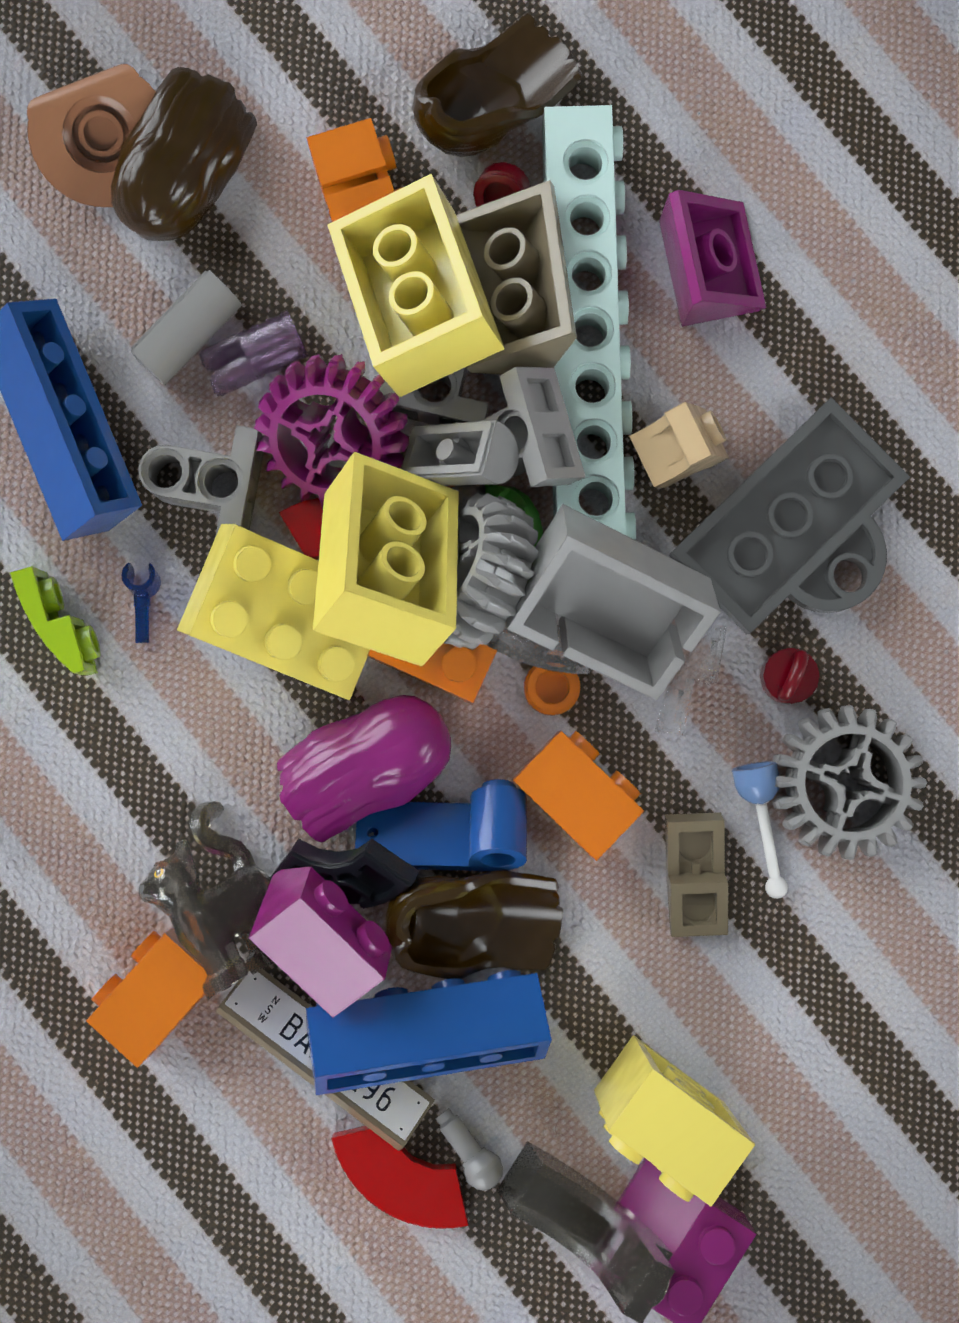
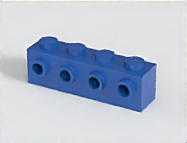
M57 299L7 302L0 310V392L62 541L110 531L139 509L142 503Z
M517 970L497 972L489 976L487 981L467 984L462 979H446L435 983L431 989L408 992V989L403 987L387 988L377 992L374 998L355 1001L334 1018L318 1003L316 1007L306 1008L307 1034L316 1095L545 1059L552 1041L538 974L521 975V972Z

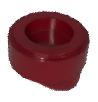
M506 162L493 163L484 169L475 183L473 192L475 205L479 207L530 188V180L524 171L513 164Z
M795 648L778 650L768 656L760 672L761 685L767 696L783 704L803 702L812 696L818 687L820 677L818 666L812 656L804 650Z

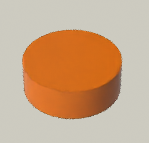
M547 659L538 662L529 670L524 680V695L528 704L535 711L544 715L553 716L568 711L576 703L580 694V680L576 671L568 663L558 659Z

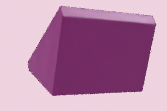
M676 190L670 193L659 224L681 326L739 316L765 309L766 304L744 203L683 190Z

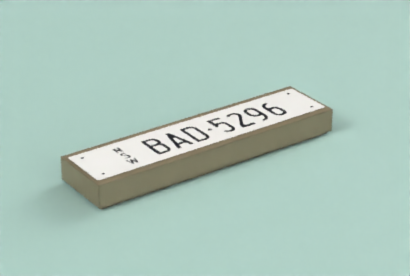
M253 962L219 1005L216 1012L314 1086L306 1024V1008L312 1006ZM410 1080L325 1094L398 1151L405 1147L435 1099Z

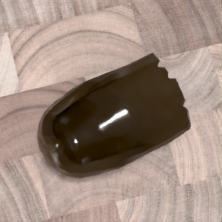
M525 13L490 43L479 48H458L451 51L416 85L413 99V113L416 125L427 141L445 154L459 157L480 154L490 147L497 145L509 131L543 115L544 107H554L576 86L582 76V72L577 62L572 59L573 55L558 36L549 37L548 30L543 26L536 27V19Z
M185 67L172 69L157 88L146 111L123 143L111 183V204L120 221L130 230L136 232L141 238L151 241H171L186 236L198 225L215 204L227 183L237 171L256 129L257 120L252 112H246L245 105L241 99L238 100L236 98L235 88L229 82H224L209 74L201 76L198 71Z
M507 869L489 871L466 878L431 876L417 879L405 892L398 894L395 899L389 901L385 916V934L388 937L389 943L393 946L391 954L400 967L408 971L444 979H463L488 968L546 971L550 967L556 950L553 941L560 937L563 919V908L558 906L560 905V898L556 892L559 889L558 882L554 878L518 873Z

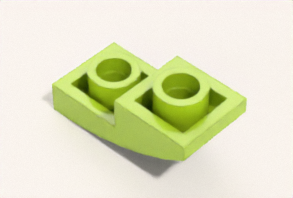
M33 566L10 572L21 605L35 631L49 650L75 674L89 676L98 673L94 660L101 657L97 635L91 625L85 626L83 619L71 615L59 617L58 611L64 609V600L57 580L54 577L49 578L47 572Z

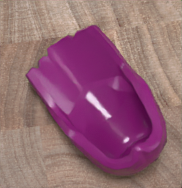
M399 695L372 704L360 714L352 715L313 730L277 762V770L282 771L280 774V785L283 786V789L279 794L280 801L294 820L302 821V828L309 836L317 842L323 843L329 838L347 830L355 822L369 814L408 803L439 776L448 764L451 754V737L447 725L440 713L430 703L416 696Z

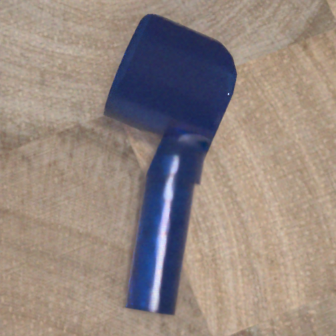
M127 563L123 567L121 574L123 583L134 595L135 643H149L150 597L154 596L161 586L160 576L151 563H149L148 569L149 579L142 585H134L135 572L131 563Z

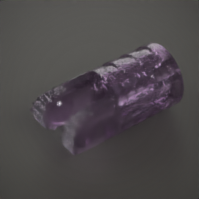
M288 310L281 312L280 315L274 318L266 319V322L251 326V329L242 330L219 341L199 353L203 367L212 372L217 370L215 374L211 375L212 379H210L212 389L217 396L229 394L266 377V374L274 373L280 370L281 367L291 365L296 360L309 357Z

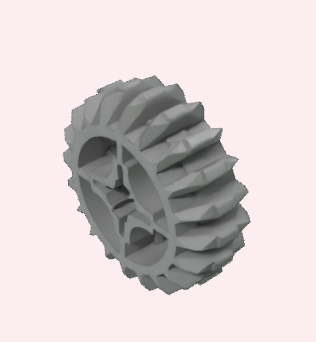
M476 493L468 501L463 500L459 503L456 629L446 639L444 644H451L458 648L465 647L474 650L480 644L487 645L492 640L494 633L500 634L504 630L506 619L509 616L516 615L517 603L521 597L526 596L524 589L527 581L534 576L531 565L538 557V550L534 547L538 540V532L533 529V518L525 514L523 509L517 507L516 503L501 496L497 498L488 493L484 496Z
M851 705L840 707L838 719H836L834 713L829 708L821 709L818 711L817 717L819 728L809 718H803L798 722L799 730L804 736V740L793 734H785L782 738L785 746L793 751L791 757L783 754H775L773 756L772 762L777 763V766L787 767L786 776H777L775 787H786L787 795L774 799L772 801L773 807L779 810L792 807L794 811L785 817L782 822L785 829L793 830L805 824L799 834L798 842L804 846H810L819 838V854L829 857L838 845L841 857L853 860L859 845L860 850L865 856H876L878 851L876 837L886 846H895L898 843L897 836L891 827L894 825L899 829L910 831L914 824L911 819L903 814L905 809L920 811L924 807L923 802L919 799L910 798L912 788L921 789L926 787L927 782L925 778L911 777L910 769L923 764V759L920 755L904 756L903 752L913 742L910 735H901L893 740L891 739L896 730V721L885 719L876 727V710L864 709L857 720L856 712ZM841 735L852 736L849 748H842L838 760L833 764H819L810 761L815 752L827 741ZM869 745L877 751L883 760L887 771L888 785L878 781L871 772L872 753L868 751ZM824 773L836 775L840 773L849 774V777L857 781L858 785L867 787L870 791L856 789L855 791H846L843 785L837 783V780L826 777ZM805 778L819 784L824 790L825 805L823 810L828 812L825 821L816 814L808 800ZM874 800L883 803L878 812L867 822L857 827L843 829L846 817H853L855 809L861 802Z

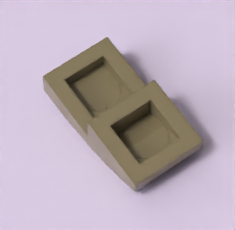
M722 813L666 814V873L671 937L728 935V880L725 876V820Z

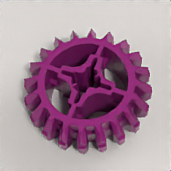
M320 354L311 356L306 362V367L300 361L294 362L285 370V375H277L270 382V393L267 392L259 401L258 408L263 413L255 420L254 429L263 433L264 436L258 442L257 451L273 455L267 462L266 472L281 470L285 475L281 481V489L289 488L293 483L301 488V502L309 500L314 493L319 496L323 509L324 494L342 470L340 467L330 466V461L342 460L347 462L354 452L399 469L403 465L404 456L400 452H404L409 445L410 436L400 430L407 424L408 414L392 411L399 402V396L396 393L383 395L379 390L385 382L381 375L374 376L371 381L363 376L366 371L364 361L357 362L350 371L346 370L342 354L335 355L329 361L328 366ZM310 395H327L336 398L332 405L327 406L314 401L308 405L299 399ZM356 411L362 416L368 428L359 421ZM337 416L336 423L333 427V430L335 431L333 439L335 441L328 448V443L332 436L329 434L331 431L330 423ZM300 440L304 443V445L306 446L307 450H306L305 447L302 445V443L300 442Z

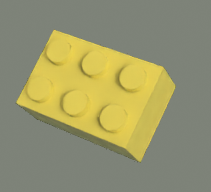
M432 174L328 224V229L373 367L399 398L504 350L455 211Z
M354 452L324 494L313 631L423 666L456 629L459 491Z
M236 524L220 525L177 631L349 701L370 649L313 631L318 560Z
M634 1035L594 1089L600 1106L598 1113L606 1122L603 1127L612 1135L609 1143L635 1164L639 1165L643 1158L650 1161L662 1172L659 1176L660 1181L687 1202L696 1195L712 1207L755 1146V1143L725 1102Z

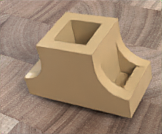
M688 402L670 409L656 422L629 436L655 488H666L694 473L711 468L729 459L722 444L726 441V437L712 410L707 412L705 408Z

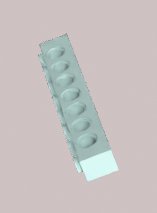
M612 105L544 107L542 123L543 182L550 180L555 188L575 328L577 329L585 325L593 326L601 332L604 340L597 346L588 347L575 339L554 366L576 445L578 439L582 436L592 434L599 436L607 447V454L598 459L587 458L578 449L585 478L570 485L553 486V518L562 504L636 540L635 513L625 512V490H633L634 461L632 456L624 457L623 435H631L632 404L631 401H622L621 380H629L631 359L629 345L620 346L619 325L628 324L629 316L628 291L618 290V270L626 269L627 242L625 235H616V215H624L625 185L623 180L615 181L614 161H622L623 128L622 126H613ZM576 164H587L595 169L597 176L589 180H582L575 177L571 173L570 168ZM586 217L595 221L600 230L592 235H582L574 230L571 223L577 218ZM582 271L592 272L600 279L602 285L592 291L582 290L576 286L572 277ZM584 380L596 381L603 387L605 398L595 403L586 402L578 396L575 386ZM589 489L601 491L608 499V511L597 516L586 513L580 506L579 495Z

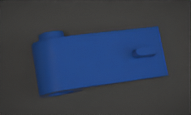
M493 779L484 782L482 787L472 792L470 803L408 802L402 806L378 811L356 822L355 849L372 838L417 870L494 871L517 869L525 865L527 861V796L524 791L516 788L513 782L504 779ZM374 832L373 836H368L369 833Z

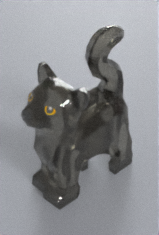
M206 801L199 804L191 813L190 830L194 841L206 852L227 857L232 862V874L217 886L207 891L202 889L190 844L185 838L176 844L173 855L163 861L155 862L154 867L148 872L147 877L139 886L140 899L155 905L169 916L179 943L203 965L207 977L202 988L208 1000L229 989L233 983L247 976L248 970L254 975L274 963L249 939L271 879L266 872L256 866L250 851L241 841L217 834L211 828L212 821L224 811L221 802ZM240 937L246 943L249 951L246 963L238 952L235 938Z

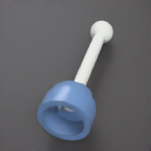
M764 761L735 767L732 769V774L738 794L746 801L756 804L769 879L765 885L766 892L772 898H782L788 891V884L784 878L780 877L767 803L774 798L779 790V787H775L776 777L779 776L777 763Z

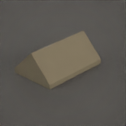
M548 180L456 215L504 346V350L467 366L466 369L471 373L502 375L514 367L554 368L577 338L555 188L552 182Z

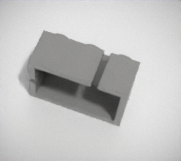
M562 504L535 546L538 550V557L531 565L534 576L527 581L524 589L526 596L520 598L516 605V615L509 616L506 619L508 630L553 651L559 643L555 613L561 615L559 628L563 656L658 700L685 662L682 648L692 652L721 613L711 578ZM674 619H675L676 626L673 625V624H671V622H672Z

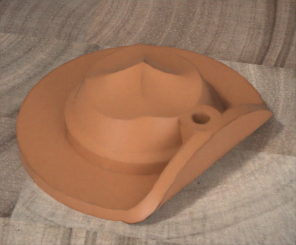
M119 64L35 97L27 106L28 141L34 161L43 176L54 188L76 202L93 207H113L111 204V183L121 147L141 119L156 93L152 86L143 77H140L132 66Z

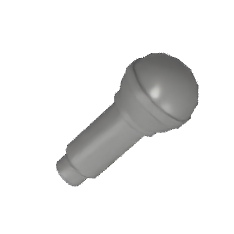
M448 1108L435 1119L440 1124V1131L464 1162L462 1166L464 1167L467 1183L475 1189L482 1191L495 1187L503 1176L501 1159L485 1147L481 1148L459 1116L454 1115Z

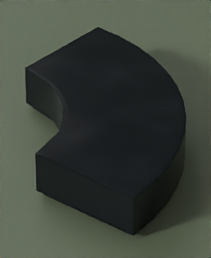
M298 838L276 867L267 883L269 884L272 876L280 870L312 867L324 880H330L337 884L344 892L349 904H360V907L364 909L385 904L395 899L398 894L405 892L414 883L419 870L372 838L357 849L341 852L320 849Z

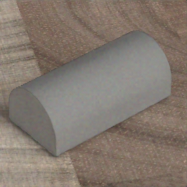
M205 270L131 347V353L142 366L165 386L237 312L242 304L210 270L208 272Z
M497 420L414 426L401 469L444 486L502 484L510 480L514 475L518 465L519 450L511 430Z

